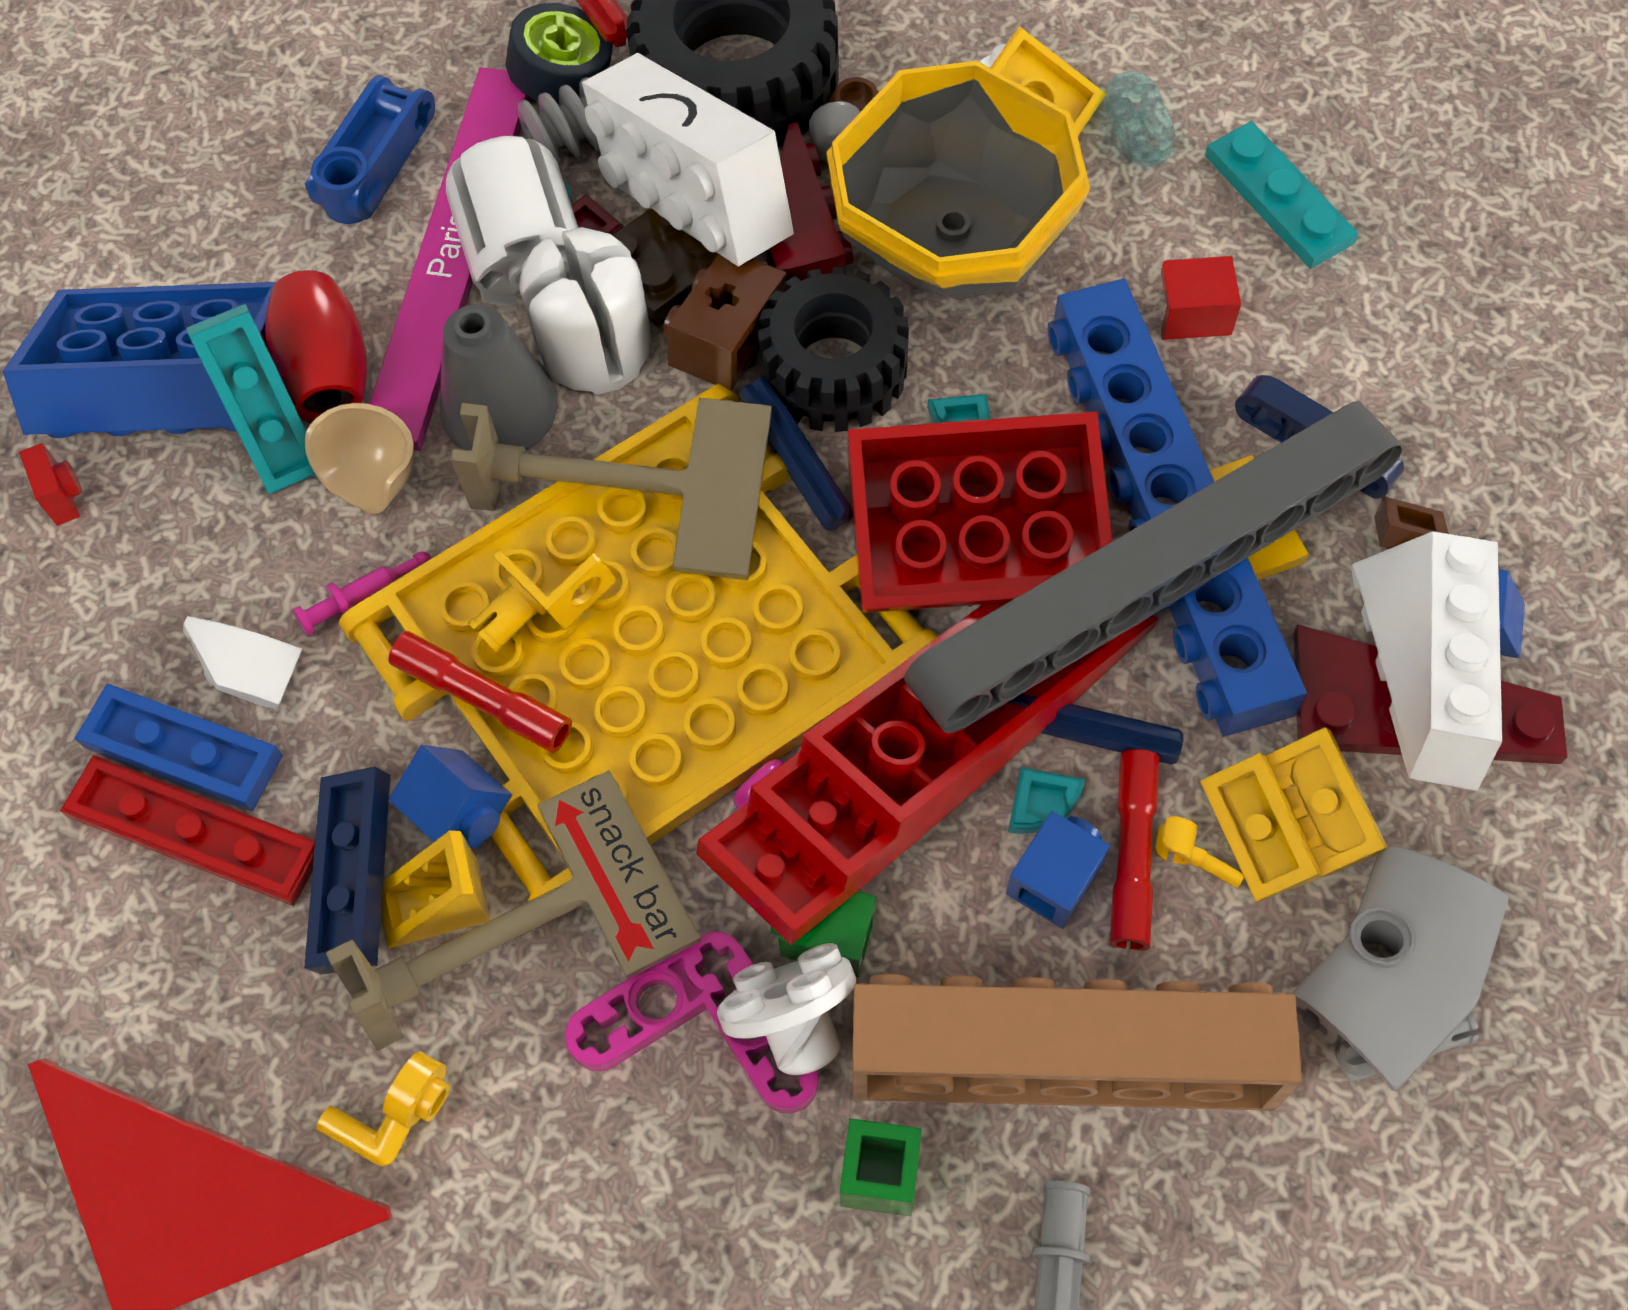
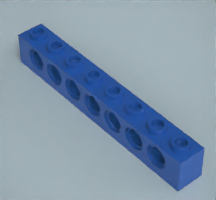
M1123 278L1058 295L1054 321L1048 322L1049 342L1056 356L1065 355L1070 367L1067 371V382L1073 401L1076 404L1085 403L1088 412H1097L1101 448L1102 452H1105L1111 466L1108 470L1109 488L1117 504L1126 502L1133 519L1129 521L1130 532L1174 506L1162 504L1155 498L1165 497L1178 504L1214 483V480L1126 279ZM1096 351H1103L1109 354H1101ZM1115 399H1126L1131 403H1122ZM1135 448H1147L1154 453H1142ZM1248 558L1163 608H1170L1177 625L1173 629V641L1179 659L1183 664H1193L1200 683L1196 684V698L1200 711L1207 721L1216 720L1222 737L1296 716L1307 695V691ZM1209 601L1215 603L1223 612H1209L1203 609L1198 602ZM1221 656H1235L1241 659L1247 668L1236 669L1224 663Z

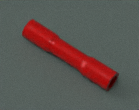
M405 631L395 640L388 657L390 665L435 690L446 691L499 720L506 729L546 751L555 753L566 741L572 727L571 718L524 693L508 689L462 664L453 654L418 635Z
M1142 749L1127 750L1120 754L1117 809L1120 815L1117 878L1112 888L1109 945L1113 948L1126 949L1127 941H1130L1131 950L1145 951L1151 947L1153 888L1150 883L1153 819L1157 812L1160 757L1152 751Z

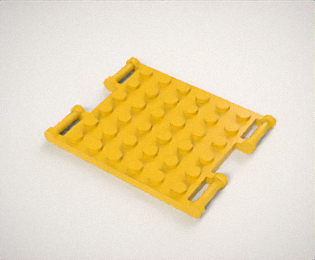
M716 384L593 460L685 470L689 465L699 398L739 402V397L733 390L730 391L722 385ZM768 442L748 580L673 571L683 504L682 496L557 481L353 606L340 618L339 626L348 640L351 642L358 641L394 694L393 706L403 720L410 721L433 707L438 699L448 694L507 778L508 782L502 786L513 795L500 814L498 827L491 835V838L530 893L528 902L569 882L573 875L568 867L551 878L511 820L510 816L513 811L525 804L564 860L538 810L537 804L610 770L649 844L652 845L747 781L764 764L772 759L781 758L799 746L806 732L938 637L932 629L924 630L908 610L878 612L903 643L894 650L890 648L846 594L850 590H860L857 555L828 572L764 494L769 490L774 491L791 480L787 467L778 453L775 454ZM499 549L547 597L592 554H597L616 578L614 584L566 630L547 612L543 616L537 612L501 646L498 652L468 624L472 618L474 619L510 585L507 580L510 574L493 557V554ZM594 577L581 584L573 594L572 599L583 594L593 582ZM394 616L404 632L410 631L453 654L462 664L508 689L524 693L571 718L572 727L566 741L558 751L550 753L506 729L499 720L446 691L435 690L390 665L388 657L392 646L379 629L382 622Z

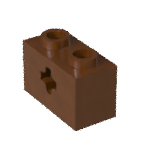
M718 254L709 267L703 266L698 271L691 293L681 306H673L666 317L663 337L667 339L668 366L714 385L720 384L732 391L760 350L758 330H760L759 318L762 309H769L768 299L775 290L785 293L786 272L754 259L738 267Z

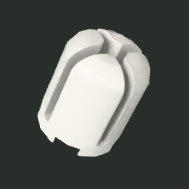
M500 136L476 143L463 152L461 157L452 163L447 172L446 195L472 281L480 290L482 300L499 307L516 305L515 295L521 294L519 282L522 267L533 248L548 237L554 242L561 253L567 278L572 280L562 231L576 229L578 225L558 163L550 150L533 139H524L518 136Z
M583 227L562 231L572 280L567 278L561 253L554 242L548 237L533 248L522 267L519 289L541 367L558 386L560 383L573 390L592 391L593 395L619 390L639 376L641 367L649 357L650 345L652 344L642 280L637 262L631 258L630 251L625 245L611 234ZM599 332L601 333V337H602V342H603L604 349H603V347H602V343H601V338H600Z

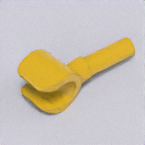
M1170 816L1166 819L1165 824L1159 826L1155 851L1161 859L1167 861L1170 851L1174 853L1173 863L1181 865L1191 864L1196 868L1200 867L1235 888L1241 885L1244 879L1242 872L1207 853L1208 851L1194 846L1198 829L1194 822L1182 817Z

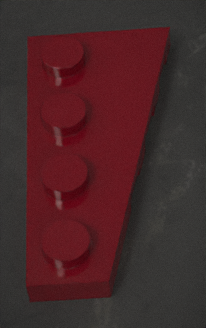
M1297 624L1294 630L1295 666L1307 691V695L1297 712V740L1326 727L1331 731L1341 752L1402 755L1389 711L1392 703L1387 681L1380 680L1375 662L1378 656L1376 646ZM1501 680L1502 743L1493 760L1562 764L1567 758L1562 698Z

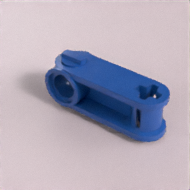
M377 75L370 80L321 154L314 160L309 178L305 182V187L311 201L322 205L330 219L338 223L353 224L371 218L434 117L435 100L432 92L421 88L416 89L414 92L394 86L389 78Z

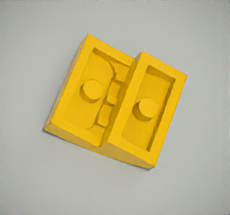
M1326 727L1270 754H1255L1200 780L1256 902L1344 870L1376 856L1387 848L1331 731Z

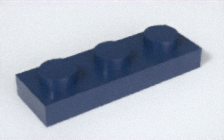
M376 766L321 777L304 965L305 969L320 975L335 973L326 952L352 939L372 967L377 966L391 775Z

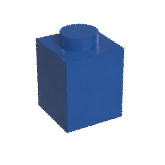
M420 745L388 800L433 842L449 830L461 831L470 848L480 849L483 842L498 827L500 814L513 794L463 750Z
M1051 811L1010 874L1006 895L1064 929L1103 867L1111 845L1101 840L1100 832L1087 821L1075 816H1068L1066 819Z

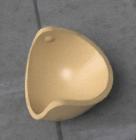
M364 403L339 405L318 416L309 425L305 434L306 456L318 479L332 494L368 514L383 512L402 490L411 473L414 463V442L411 432L404 421L382 407Z

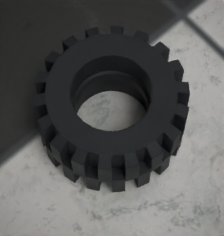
M833 267V273L822 274L820 268L807 271L808 278L801 281L795 276L786 281L785 293L775 290L768 299L769 309H762L759 318L760 330H758L762 378L770 382L783 404L787 405V410L797 424L803 416L809 417L810 429L818 431L823 430L824 421L835 422V432L848 431V420L857 419L860 428L872 423V410L875 409L881 416L885 415L891 409L892 397L899 399L904 390V379H907L909 339L908 317L903 316L904 306L898 297L890 298V287L882 281L874 285L871 284L870 274L859 270L855 276L847 275L846 268ZM827 338L847 339L862 347L858 352L838 359L818 357L806 350L811 344Z

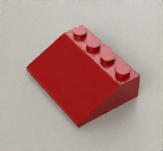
M1097 412L848 430L847 457L862 613L1007 603L1113 542Z

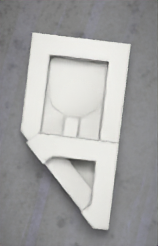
M187 616L183 625V632L187 640L191 641L210 687L214 686L219 691L277 710L298 662L302 648L238 627Z

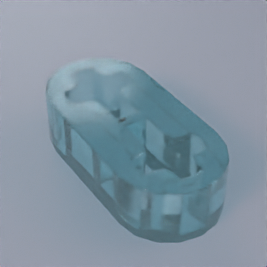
M1133 71L1116 75L1109 83L1105 107L1123 153L1129 161L1142 167H1156L1163 164L1171 155L1175 140V129L1157 86L1151 78L1142 73ZM1130 93L1133 99H1140L1138 110H1135L1131 100L1128 97H1122V94ZM1141 128H1145L1151 141H1158V145L1150 146L1146 139L1139 140Z

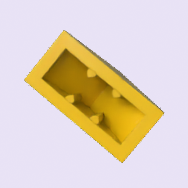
M449 830L383 881L381 914L388 948L490 921L478 861L461 831Z

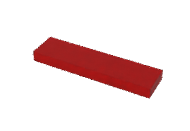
M94 754L60 809V812L66 817L293 907L313 871L315 840Z

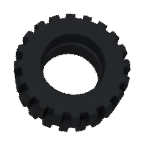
M633 0L630 5L631 13L627 17L626 26L630 57L636 53L643 55L774 130L778 148L784 144L789 124L797 122L801 135L809 130L811 116L819 107L829 103L831 95L838 85V16L836 15L834 0ZM727 35H751L774 44L772 48L760 55L738 61L714 60L694 52L704 43Z

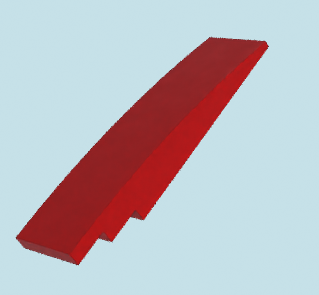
M1007 603L982 604L806 732L802 737L798 753L751 786L748 803L698 839L696 854L790 945L794 944L896 860L1026 747L1056 718L1057 712L1067 704L1072 705L1156 626L1158 618L1154 615L1148 617L1025 691L1023 694L1039 697L1029 706L1023 707L1005 703L969 726L948 734L942 731L907 686L904 676L909 666L925 651Z

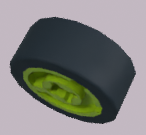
M541 3L522 10L512 21L505 66L510 80L523 94L538 101L539 95L546 92L559 105V89L561 86H570L579 96V82L581 79L591 78L609 68L613 43L606 42L582 9L561 3Z

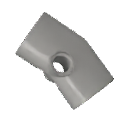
M1387 847L1377 854L1349 935L1291 993L1296 996L1298 1023L1314 1037L1325 1043L1333 1044L1341 1036L1364 1058L1392 1091H1397L1474 1009L1481 994L1509 900L1507 894L1462 869L1414 850L1402 847ZM1370 943L1382 944L1388 947L1394 953V956L1388 958L1376 957L1368 953L1363 946Z

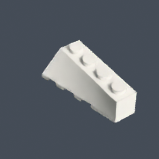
M1432 531L1353 563L1351 571L1354 589L1360 588L1364 602L1361 614L1366 631H1372L1378 650L1375 662L1381 681H1387L1392 703L1389 711L1408 777L1410 779L1478 791L1502 743L1498 542Z

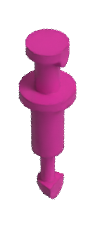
M418 552L412 556V559L393 569L382 566L341 588H338L332 582L326 585L329 598L306 610L298 606L292 609L293 614L308 637L315 633L314 626L337 614H340L342 617L350 608L431 559V556L427 552Z

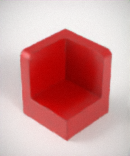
M1221 256L1165 260L1162 264L1161 276L1167 307L1161 327L1162 340L1232 335L1241 307L1233 257Z

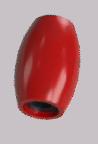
M314 270L297 271L285 275L274 284L270 294L265 318L266 347L300 418L312 423L318 416L329 409L339 405L362 403L367 381V351L361 325L352 304L332 277Z

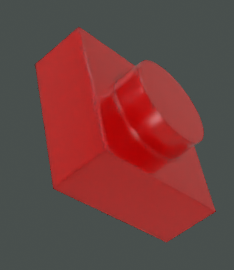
M43 443L20 451L19 454L35 499L53 522L59 526L79 518L80 514L73 497L82 494L83 490L70 463L67 460L57 463Z

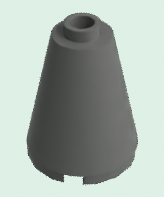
M476 304L462 307L450 315L443 328L440 419L442 425L455 445L463 450H472V445L460 417L462 403L485 405L490 413L499 442L502 444L524 446L528 450L538 444L553 426L558 409L554 384L498 311L486 305Z

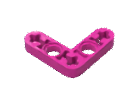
M708 932L700 935V943L631 977L580 1008L571 1016L566 1026L565 1042L572 1058L581 1067L590 1071H605L625 1061L706 1010L761 1100L770 1109L779 1113H796L805 1109L814 1100L818 1091L819 1075L818 1070L803 1074L800 1077L801 1092L798 1095L791 1097L785 1089L773 1093L769 1086L776 1081L774 1068L767 1057L764 1055L757 1065H753L749 1059V1056L758 1055L770 1049L766 1036L755 1040H745L743 1038L730 1037L723 1032L717 1016L718 1007L713 1000L725 997V991L713 973L705 974L702 977L697 973L705 966L702 955L712 949L719 957L730 953L733 958L726 965L732 981L738 972L753 965L736 939L723 932ZM653 985L670 987L677 995L673 1011L661 1019L647 1018L638 1009V1001L642 992ZM625 1001L631 1020L641 1032L630 1038L628 1029L624 1024L608 1036L611 1048L606 1052L599 1054L593 1046L581 1050L579 1045L587 1039V1033L584 1028L595 1021L602 1029L615 1024L621 1018L613 1007Z

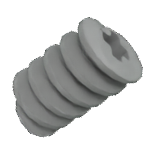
M588 77L581 79L579 82V96L570 86H561L559 89V105L546 92L541 93L538 97V113L526 100L519 101L517 105V113L525 138L533 139L549 149L556 159L558 166L561 165L560 148L566 146L575 159L581 158V140L585 138L596 152L600 151L597 137L589 127L585 117V107L588 104L582 82L589 79Z

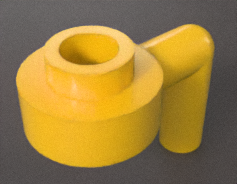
M422 1051L416 1052L402 1067L386 1095L382 1112L386 1116L378 1131L333 1105H330L323 1112L317 1123L316 1130L375 1165L387 1166L395 1160L411 1127L420 1118L426 1122L431 1121L443 1106L450 1091V1084L444 1081L446 1065Z

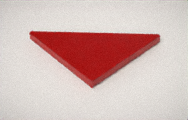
M45 1058L27 1064L112 1310H172L389 1220L392 1217L389 1205L383 1202L373 1201L336 1185V1182L287 1161L282 1162L244 1146V1143L196 1122H188L151 1106V1103L100 1081L95 1082L58 1066V1063Z

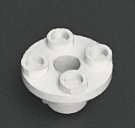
M834 943L815 946L802 953L798 957V961L775 969L772 963L761 962L738 972L733 977L736 990L723 1000L717 1010V1016L723 1032L733 1038L766 1036L778 1066L777 1068L785 1074H808L829 1064L841 1049V1042L829 1010L845 999L853 990L854 984H856V976L850 961L841 957L838 947Z

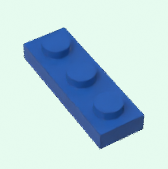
M108 683L74 738L85 749L251 812L256 807L283 757L275 745Z

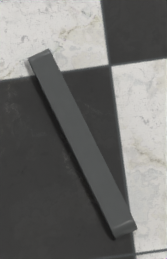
M1360 401L1349 403L931 647L909 666L905 673L904 681L943 732L948 734L957 732L1373 483L1390 470L1399 460L1403 453L1404 445Z

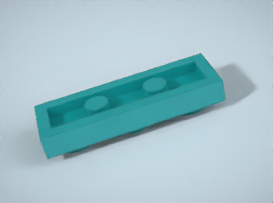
M1252 120L1207 145L1205 157L1309 269L1316 267L1355 244L1359 234L1358 231Z
M246 304L187 327L188 335L268 494L316 475L306 456L305 434L307 430Z

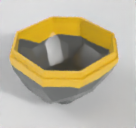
M978 61L899 70L832 142V146L826 151L838 224L844 239L910 286L956 300L1015 289L1067 230L1078 214L1090 190L1075 124L1070 112ZM948 227H957V228H960V229H959V230H956V231H952V230H948V229H946V228H948Z

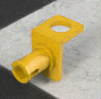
M499 549L493 554V557L510 574L507 578L510 585L474 619L472 618L468 624L498 652L501 646L537 612L542 616L547 612L566 630L614 584L616 578L597 554H592L547 597ZM594 577L589 588L579 597L572 599L578 587L586 580Z

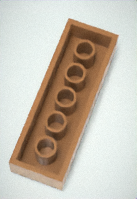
M875 975L869 978V984H854L853 1100L1274 1111L1302 1083L1295 994L1273 993L1271 985L1259 982L1234 984L1228 988L1229 992H1200V985L1191 981L1163 982L1156 986L1155 991L1128 990L1126 982L1116 979L1091 980L1084 984V989L1056 988L1055 981L1039 977L1014 980L1012 987H984L982 979L972 976L946 977L941 979L940 986L912 985V979L903 975Z

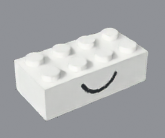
M639 53L582 82L588 104L585 107V117L589 127L597 137L601 156L598 158L599 169L610 186L613 188L618 187L632 196L642 207L646 209L652 208L659 215L667 219L675 229H682L702 242L710 252H717L738 267L794 234L774 130Z

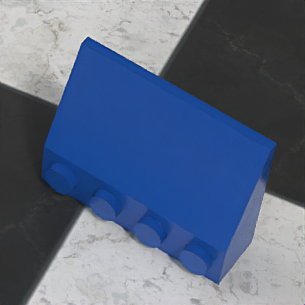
M276 282L58 290L3 370L23 435L47 434L53 438H65L77 433L106 432L112 436H124L136 431L165 430L172 434H182L200 428H224L228 431L237 432L186 328L246 304L266 345L265 318L270 294Z

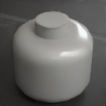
M842 101L830 102L819 107L809 120V133L820 161L828 164L826 151L832 146V142L860 113L859 109L853 104Z

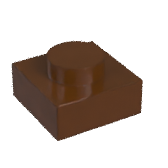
M1383 496L1374 516L1379 544L1387 550L1432 531L1449 534L1442 511Z

